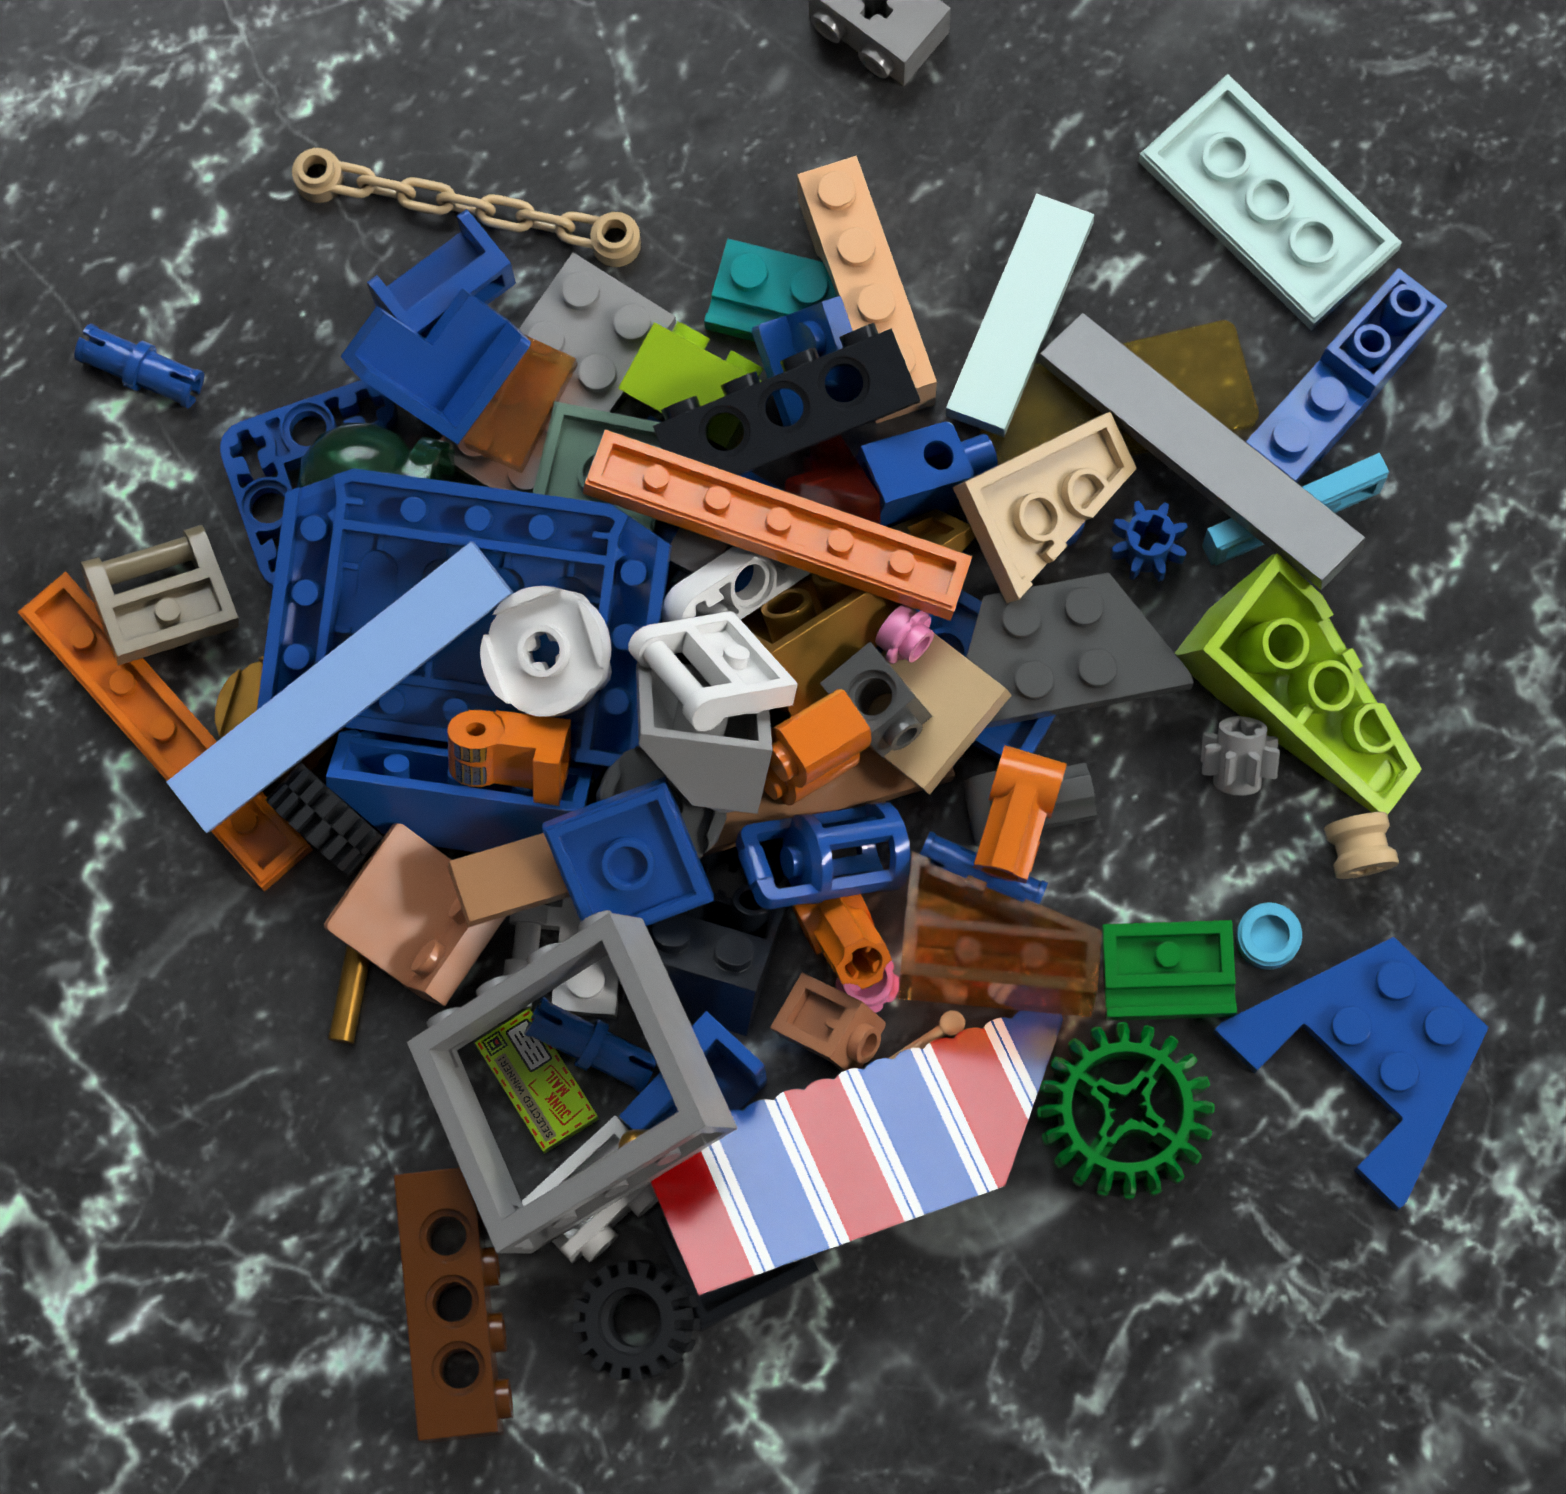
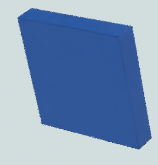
M666 776L543 822V833L580 921L595 913L611 910V913L643 918L645 925L648 926L714 901L713 891Z

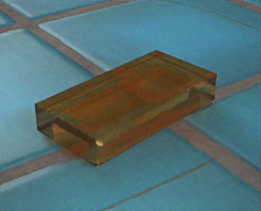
M529 336L526 337L531 341L530 347L471 426L464 440L467 449L520 473H523L551 418L554 402H559L578 365L575 357Z

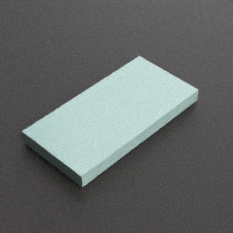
M1228 74L1139 154L1138 162L1311 331L1398 252L1402 242Z

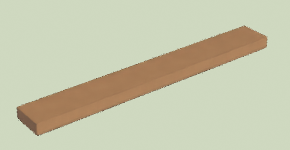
M868 747L860 752V760L857 766L791 806L784 804L781 798L772 799L763 789L758 814L738 811L726 813L727 819L718 841L703 856L736 847L735 841L738 832L748 824L791 818L797 814H817L861 807L867 803L885 802L922 791L923 789ZM953 767L938 785L953 780L955 777ZM544 833L449 861L448 870L468 928L570 897Z

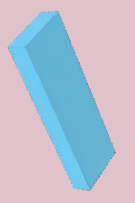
M1377 453L1303 486V488L1336 513L1379 494L1387 479L1389 470L1381 454ZM1230 518L1207 529L1202 547L1211 565L1215 564L1217 566L1264 544Z

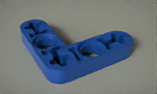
M362 380L240 421L229 427L222 436L220 443L221 458L259 570L272 590L275 571L273 572L272 569L276 568L278 553L273 539L280 538L282 517L274 523L266 524L259 522L252 514L254 502L258 497L267 493L279 494L285 498V492L293 489L288 472L380 441L392 432L398 419L396 403ZM371 398L375 406L385 405L376 411L378 420L373 423L366 424L362 416L343 420L348 433L339 436L338 426L330 409L339 407L344 419L359 413V402L364 399ZM304 417H317L326 423L327 430L325 436L319 443L313 446H303L293 440V428ZM253 439L257 447L266 445L265 448L258 451V459L266 477L254 480L246 460L243 457L234 458V456L243 452L241 442ZM275 472H278L277 477H270ZM243 483H249L247 486L242 488ZM262 539H270L265 544L261 545Z

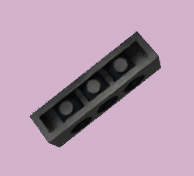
M875 323L840 336L839 339L843 348L819 358L816 348L813 347L780 361L784 372L760 382L755 371L721 385L725 397L703 406L700 405L697 396L670 405L661 410L665 421L654 425L653 428L663 450L741 476L920 403L921 400L892 328L878 333ZM839 366L854 368L863 380L861 393L857 398L849 402H838L832 399L825 389V381L828 374ZM781 390L795 392L802 399L804 407L801 418L795 424L787 427L775 425L769 420L766 413V405L769 398ZM722 414L736 416L740 419L744 428L741 443L729 451L715 449L710 444L707 436L708 426L711 421Z

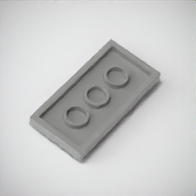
M572 253L519 328L531 341V345L460 443L456 444L443 435L433 450L435 458L478 486L533 493L554 402L615 413L628 395L618 389L653 323L655 322L672 331L676 324V316L577 254Z

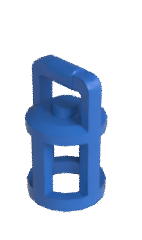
M890 802L867 803L861 807L817 814H797L791 818L748 824L738 832L735 841L738 857L749 888L752 890L757 904L765 909H776L806 903L817 904L829 899L877 891L899 890L905 885L910 870V845L905 824L898 810ZM783 838L780 864L784 875L788 878L792 887L779 889L775 886L774 877L763 847L759 844L760 841ZM888 841L890 865L888 870H884L878 857L876 843ZM856 847L857 849L856 856L832 859L831 850Z

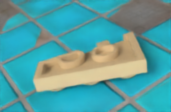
M1111 411L953 487L1006 603L1019 600L1033 585L1031 581L1047 563L1053 562L1067 547L1066 542L1086 520L1096 515L1137 469Z

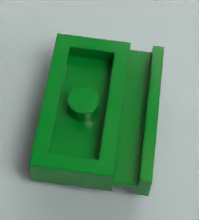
M1232 920L1102 925L1105 1021L1233 1017L1237 1014Z

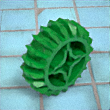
M1119 1022L1115 1030V1043L1109 1044L1105 1032L1100 1026L1092 1028L1090 1032V1039L1094 1050L1089 1051L1076 1038L1068 1043L1067 1048L1070 1055L1076 1061L1075 1065L1059 1057H1055L1052 1060L1050 1068L1064 1082L1042 1081L1039 1089L1040 1093L1058 1101L1057 1104L1038 1107L1037 1118L1042 1121L1058 1122V1127L1049 1129L1041 1137L1042 1143L1045 1146H1052L1064 1141L1067 1147L1055 1157L1053 1161L1058 1169L1066 1167L1074 1158L1082 1164L1074 1175L1073 1183L1075 1185L1082 1186L1092 1171L1101 1176L1096 1191L1098 1196L1106 1197L1111 1189L1112 1181L1115 1179L1122 1180L1121 1194L1123 1199L1133 1200L1136 1194L1137 1179H1142L1149 1195L1155 1196L1161 1192V1182L1157 1174L1159 1171H1162L1168 1180L1174 1184H1178L1183 1180V1171L1175 1161L1177 1157L1187 1164H1198L1202 1155L1187 1141L1188 1139L1198 1142L1209 1141L1212 1130L1205 1125L1194 1122V1118L1211 1116L1215 1111L1214 1103L1209 1101H1194L1193 1095L1202 1093L1210 1086L1209 1079L1206 1076L1197 1077L1189 1081L1184 1076L1197 1063L1195 1055L1192 1053L1188 1054L1177 1064L1169 1058L1178 1044V1040L1175 1037L1169 1036L1164 1041L1161 1049L1157 1050L1150 1046L1154 1037V1027L1145 1025L1139 1036L1138 1043L1129 1042L1130 1029L1126 1022ZM1112 1061H1132L1144 1065L1131 1082L1123 1085L1110 1083L1102 1077L1097 1080L1088 1074L1097 1066ZM1160 1077L1170 1086L1178 1107L1176 1133L1163 1125L1165 1120L1153 1111L1150 1104L1151 1091ZM1139 1086H1143L1144 1090L1136 1101L1139 1106L1135 1111L1137 1114H1142V1121L1139 1123L1130 1118L1123 1126L1119 1125L1111 1137H1108L1106 1134L1114 1122L1112 1116L1116 1109L1108 1108V1102L1113 1100L1116 1103L1122 1104L1127 1097L1131 1098ZM1074 1089L1088 1098L1087 1103L1098 1111L1101 1118V1129L1090 1147L1081 1138L1073 1120L1072 1097ZM1127 1137H1136L1148 1144L1154 1142L1164 1149V1151L1153 1158L1141 1162L1123 1163L1106 1158L1113 1147L1120 1140Z

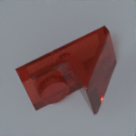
M840 435L810 447V456L803 459L804 473L790 477L785 481V492L881 525L879 494Z

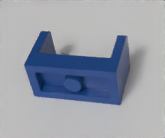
M467 209L456 216L460 233L391 284L386 286L378 275L367 282L372 299L377 306L424 338L427 337L462 288L488 305L516 284L511 262Z

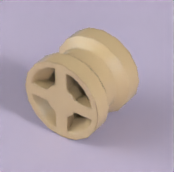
M1372 812L1355 815L1325 826L1326 839L1335 845L1338 857L1333 865L1336 878L1350 879L1367 876L1391 869L1399 864L1396 850L1389 847L1385 833L1390 827L1387 813Z

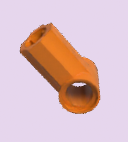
M1004 745L988 800L993 802L973 868L998 879L1026 884L1039 848V839L1045 819H1051L1067 766L1066 763Z
M861 894L824 900L822 903L817 904L806 903L792 906L799 925L816 955L823 953L827 963H829L842 985L854 984L861 989H865L883 980V971L892 958L885 942L874 927L873 919Z

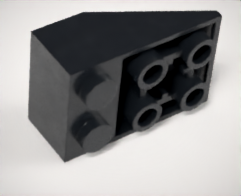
M783 838L760 841L759 844L763 847L774 877L775 886L779 889L792 887L788 878L784 875L780 864ZM733 847L700 858L714 894V901L646 927L688 1019L697 1021L707 1011L728 1031L747 1036L767 979L788 907L765 909L757 904L741 866L737 848ZM624 991L623 1000L629 1001Z

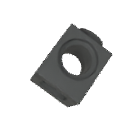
M871 642L820 683L828 694L837 689L845 690L871 729L870 745L882 757L891 750H900L911 744L921 733L922 725L932 717L930 712ZM887 693L892 694L891 703L885 711L878 715H869L870 705L878 696Z

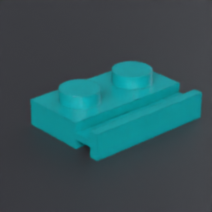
M727 239L712 291L708 313L706 312L704 326L707 330L755 341L752 334L754 326L837 297V294L823 262Z

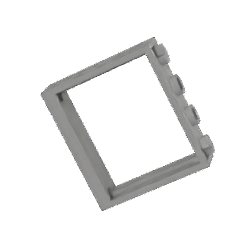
M611 910L598 912L585 918L578 924L577 934L563 943H553L535 950L526 958L527 966L511 976H499L485 982L476 990L478 997L461 1008L446 1009L432 1016L426 1022L428 1029L407 1042L496 1253L531 1254L738 1129L643 918L611 913ZM609 955L679 1112L523 1206L457 1050Z

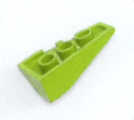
M1278 553L1272 554L1207 610L1176 650L1175 654L1192 676L1217 699L1240 716L1254 718L1263 722L1267 726V736L1278 737V744L1370 812H1385L1388 815L1422 769L1387 707L1383 703H1377L1361 675L1359 668L1363 667L1354 649H1347L1329 619L1334 614L1323 595Z

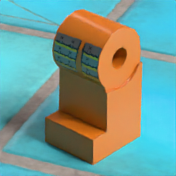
M469 710L459 713L448 724L449 772L456 781L470 787H484L495 783L533 789V802L559 806L571 765V720L555 717H537L530 714L500 710L495 712Z

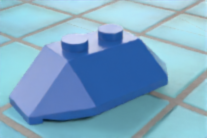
M356 729L339 733L326 774V786L384 835L394 823L405 825L432 846L478 853L542 834L543 822L585 807L592 784L593 767L587 763L576 762L571 759L560 805H547L533 802V789L495 783L484 787H470L459 783L449 772L448 742L367 730L359 732Z

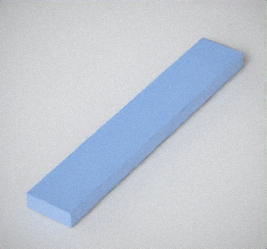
M474 542L468 543L170 778L167 784L206 833L211 832L487 615L504 599L513 594V591Z

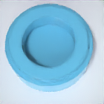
M1277 903L1258 904L1249 909L1240 920L1236 930V945L1240 955L1250 965L1264 970L1278 969L1289 963L1298 952L1302 942V928L1298 918L1287 907Z

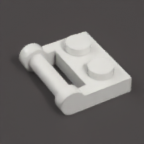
M733 611L647 625L637 630L629 641L628 646L631 655L641 666L654 670L683 704V715L698 731H708L715 728L725 717L756 714L764 710L793 705L798 683ZM683 653L711 686L703 688L675 654Z

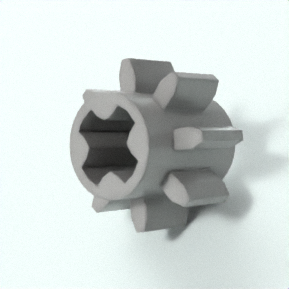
M1242 716L1225 718L1219 723L1218 734L1206 732L1203 734L1201 762H1203L1202 774L1214 775L1213 784L1222 792L1232 795L1254 794L1261 789L1262 777L1267 779L1277 778L1280 750L1277 749L1279 738L1267 736V726L1257 719Z

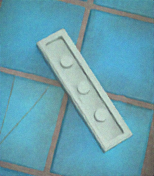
M1036 194L947 404V417L1002 437L1005 436L1092 228L1094 214Z

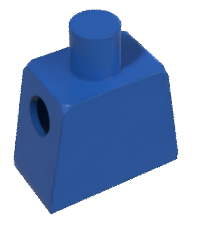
M945 421L862 445L842 489L854 516L890 528L934 509L947 512L959 506L960 502L953 487L998 466L997 455L990 438L986 434L960 441L954 425Z

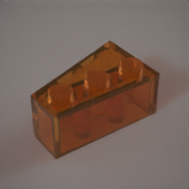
M912 851L898 999L1082 1017L1092 1016L1098 990L1102 930L1028 899H1025L1023 903L988 888L987 882L968 875L966 879L930 863V858Z

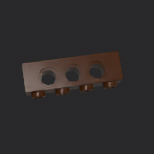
M460 1167L394 1175L418 1441L426 1444L503 1435L502 1419L513 1418V1398L510 1379H498L496 1353L507 1352L503 1312L492 1313L490 1287L500 1286L501 1283L498 1253H496L494 1246H485L483 1220ZM449 1221L463 1224L466 1230V1241L461 1250L449 1256L437 1254L432 1244L435 1230L441 1224ZM456 1286L467 1288L473 1300L469 1314L457 1322L443 1320L438 1309L442 1294L449 1288ZM460 1352L472 1353L477 1358L479 1364L476 1380L468 1387L461 1389L452 1388L445 1378V1366L448 1360Z

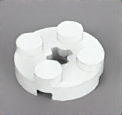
M550 586L528 587L508 596L492 614L497 616L491 623L489 634H483L480 647L481 665L490 688L506 704H512L518 710L537 717L562 716L585 706L591 701L596 692L604 688L610 681L612 669L610 664L611 640L609 631L599 611L591 605L588 598L583 594ZM544 633L547 634L550 641H557L559 645V654L555 656L556 663L550 669L546 662H535L532 654L533 651L541 647L539 637Z

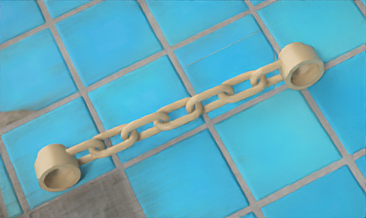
M312 148L302 152L292 166V177L299 194L304 199L314 203L328 202L338 194L354 198H364L373 193L396 198L407 209L433 215H444L451 210L463 212L467 209L472 215L477 216V219L482 224L489 227L512 232H524L529 228H535L556 233L563 242L593 249L596 258L601 263L610 267H622L631 263L637 257L641 248L638 225L630 216L621 212H610L601 217L570 211L561 216L535 211L528 202L515 198L489 194L478 199L455 194L449 185L422 178L409 177L399 182L376 177L370 168L339 161L332 152L323 148ZM322 164L327 167L326 172L321 177L310 178L306 175L307 170L312 165ZM343 171L362 175L357 178L356 182L361 189L343 186ZM413 187L442 192L436 196V202L440 206L412 201L411 199H414L416 196V191ZM492 204L521 209L515 215L519 223L491 218L496 211ZM572 221L593 225L590 239L570 235L575 230V225ZM612 228H620L626 232L624 239L616 243L607 241L604 235Z

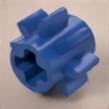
M1140 501L1134 502L1130 523L1123 519H1115L1111 531L1116 536L1125 539V541L1119 542L1112 547L1110 557L1112 560L1125 558L1131 566L1129 579L1134 580L1140 572H1153L1154 577L1159 582L1163 581L1167 560L1182 564L1187 552L1181 546L1173 544V542L1180 540L1186 535L1188 526L1187 523H1176L1173 525V522L1167 516L1169 504L1166 502L1157 511L1145 510ZM1148 532L1159 536L1158 542L1152 545L1150 551L1139 547L1140 539L1143 540Z

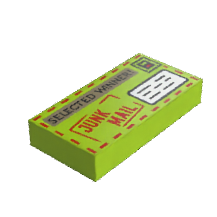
M528 1008L476 1041L475 1044L545 1154L599 1120V1117L556 1049L533 1037L524 1035L528 1023L533 1021L531 1018L533 1013Z

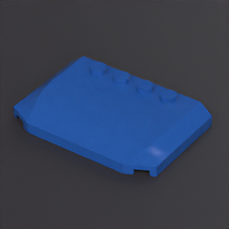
M355 468L305 487L286 491L257 710L468 543L474 542L513 593L534 586H550L574 591L587 597L591 605L601 614L608 628L611 640L610 664L612 673L610 681L604 688L597 691L591 701L572 713L556 716L555 718L571 720L572 760L611 766L623 753L639 746L636 685L637 661L631 655L628 644L633 634L640 628L662 622V606L665 599L672 545L613 504ZM497 607L344 727L448 742V724L459 713L469 710L494 712L500 710L527 714L518 710L512 704H506L497 697L487 683L483 673L480 647L483 634H489L491 623L497 616L492 615ZM544 633L539 637L541 647L533 651L532 654L535 662H546L550 669L556 663L555 656L559 654V645L557 641H550L547 634Z

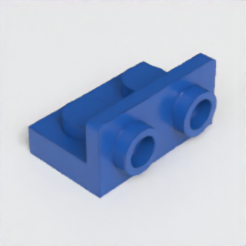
M841 296L819 302L789 315L758 324L752 328V334L767 379L783 373L780 361L792 355L815 347L820 358L842 349L843 346L839 337L853 331ZM849 366L834 368L828 374L825 381V389L828 395L838 402L854 400L859 396L863 388L861 375ZM781 390L774 393L773 396L783 426L787 427L795 424L803 413L802 399L795 392L789 390Z

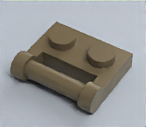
M202 525L183 530V537L102 562L98 556L80 562L85 584L94 601L117 666L239 627L238 614ZM188 561H192L196 567L195 570L115 595L111 587L112 585Z

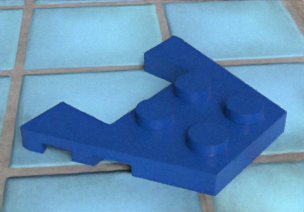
M1392 937L1223 1021L1213 1031V1034L1254 1074L1299 1028H1304L1399 1120V1124L1354 1169L1395 1211H1398L1407 1202L1489 1027L1395 937Z

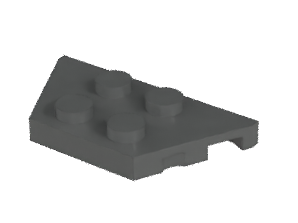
M1109 572L1030 587L1019 600L1006 603L1002 593L983 596L966 657L1004 686L1012 695L985 728L1190 690L1193 686L1192 674Z

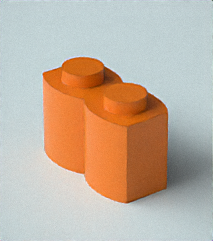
M837 689L771 729L773 751L764 790L772 799L781 798L784 804L791 806L858 765L860 752L871 744V729L845 690Z

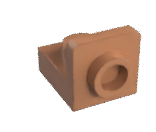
M802 972L770 1029L780 1037L830 1061L843 1072L853 1068L862 1069L864 1063H867L874 1057L879 1048L881 1034L886 1023L864 1002Z

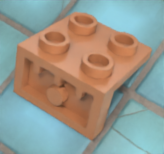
M394 823L324 923V928L423 1000L445 1006L505 917L468 928L448 870V864L451 859L405 825Z

